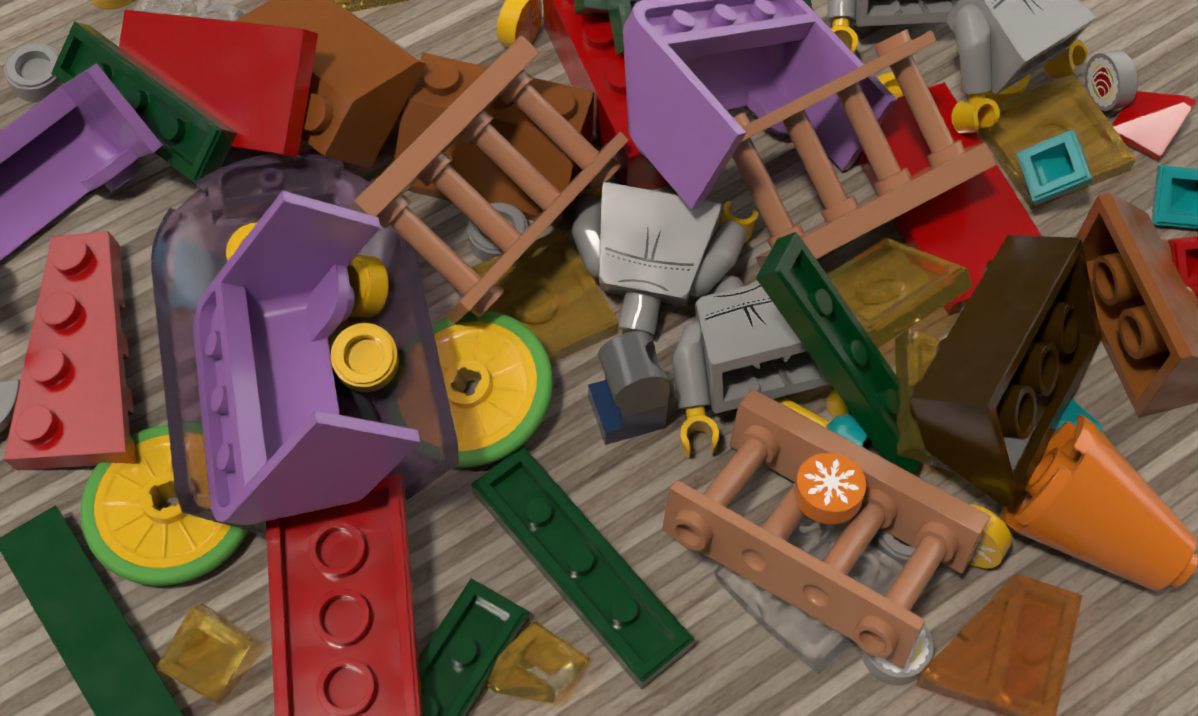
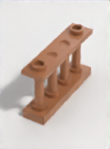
M906 29L874 45L873 47L878 58L751 123L745 112L733 117L746 131V135L732 157L771 234V237L766 239L771 249L778 238L797 232L817 259L996 165L986 143L964 148L961 140L954 142L912 56L917 51L937 42L932 30L912 40ZM890 66L931 151L926 156L931 166L912 176L907 167L900 168L859 84V81ZM834 94H837L878 178V181L874 183L878 193L860 203H857L854 195L847 197L805 111L806 108ZM783 121L825 209L820 211L824 221L806 231L803 230L800 223L793 224L750 138ZM771 249L755 257L760 268Z
M522 35L368 186L349 208L350 210L378 217L379 224L384 229L390 225L463 295L445 315L453 325L469 311L479 318L504 292L496 282L588 184L597 191L603 186V182L609 180L621 166L614 156L629 141L619 132L608 144L598 151L529 84L533 78L525 71L540 52ZM498 98L507 105L513 102L582 169L562 192L547 180L490 124L494 118L486 110ZM459 138L467 145L471 142L476 144L544 210L522 234L449 165L453 159L446 151ZM418 179L426 187L432 183L504 252L481 277L407 207L411 201L404 193Z
M751 389L739 403L729 446L736 449L737 452L703 494L679 480L674 482L669 489L662 530L672 535L687 549L705 554L852 639L870 655L885 658L904 669L926 621L910 611L940 563L961 574L964 572L977 549L991 516L764 394ZM820 453H837L850 458L861 468L866 479V491L860 510L849 522L823 561H820L787 542L789 536L805 516L796 503L794 488L798 471L808 458ZM760 464L795 482L762 527L727 508ZM878 529L916 548L885 596L847 576Z

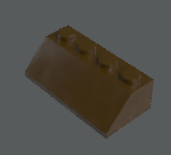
M1007 235L993 260H989L986 264L983 277L973 294L963 302L960 315L949 334L939 342L936 355L921 381H917L911 390L909 400L910 414L918 423L925 449L1004 507L1016 508L1102 338L1081 238Z

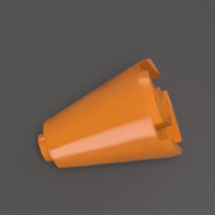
M1083 415L1077 416L1076 425L1067 421L1053 433L1016 508L1002 506L999 518L1004 521L1010 530L1156 592L1165 589L1169 585L1172 588L1180 587L1191 577L1198 565V555L1194 553L1197 546V538L1100 429Z

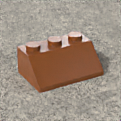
M270 0L238 18L236 22L301 28L318 33L301 139L326 157L370 169L423 72L426 63L333 0Z
M423 52L420 59L426 63V66L402 109L394 161L489 67ZM532 77L533 79L529 84L587 141L591 142L594 122V91ZM498 98L486 110L494 118L490 124L560 192L581 171V168L513 102L507 105ZM459 138L446 151L453 159L449 165L489 203L510 204L519 209L527 220L532 221L544 211L473 142L467 145ZM419 179L407 190L450 201L432 183L426 187ZM569 205L550 225L562 228Z
M1110 192L1099 194L1076 237L1081 238L1102 335L1101 342L1138 418L1198 403L1197 297L1194 291L1184 284L1172 261V253L1168 241L1163 235L1158 234L1148 213Z

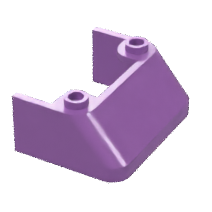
M642 0L634 5L623 26L629 134L638 151L649 159L691 210L700 208L746 135V131L727 110L748 106L754 112L756 118L759 119L864 64L803 0ZM873 74L859 81V84L879 125H881L897 102V98ZM834 94L806 108L805 111L826 154L844 171L851 168L863 148L837 94ZM783 121L766 129L774 134H788Z
M97 63L57 88L0 131V261L89 191L103 184L110 192L119 188L139 172V169L133 163L136 159L151 154L162 146L160 141Z
M282 190L202 294L194 316L193 337L210 506L212 514L217 521L251 525L358 502L420 443L418 430L339 414L328 337L340 323L345 322L349 318L353 310L355 295L349 283L347 266L379 230L378 217Z

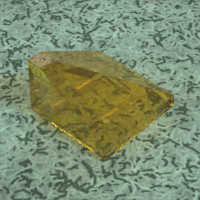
M201 603L189 609L156 669L217 703L253 640L216 611Z
M534 621L498 656L486 686L496 693L553 703L585 669L590 658L537 621Z

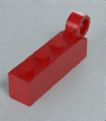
M543 0V25L571 85L594 91L593 131L601 148L608 144L619 132L629 140L614 156L621 164L620 168L614 173L618 184L647 190H656L670 185L649 159L638 151L630 137L624 55H616L610 18L575 15L574 0Z

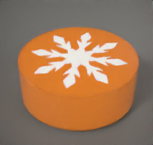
M837 453L816 454L808 458L798 471L794 488L796 503L806 516L824 524L846 522L853 518L861 508L866 491L865 475L861 468L846 456Z

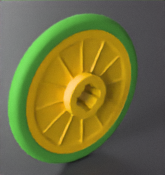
M469 311L454 325L445 317L417 335L399 359L398 370L391 380L390 406L395 425L418 430L420 443L413 450L435 463L456 468H470L496 462L510 455L526 443L544 419L550 404L553 387L550 360L538 337L524 324L512 317L486 311L477 318ZM475 380L478 383L474 389L475 393L467 396L464 393L467 387L466 383Z
M166 424L151 427L131 435L130 437L136 442L138 463H98L85 486L81 502V525L90 550L100 563L111 572L126 580L144 585H176L194 580L211 572L237 550L251 525L220 522L212 514L203 427L190 424ZM178 495L180 502L176 506L172 505L168 508H162L160 511L158 504L162 500L166 501L170 498H176Z

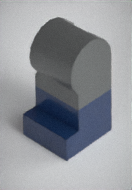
M634 331L616 336L606 342L597 354L605 374V380L588 384V398L604 444L608 445L666 428L670 384L666 373L660 369L651 334Z

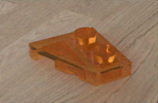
M1015 573L993 596L989 603L980 612H977L958 632L956 637L923 668L918 676L916 686L1003 716H1056L1082 595Z

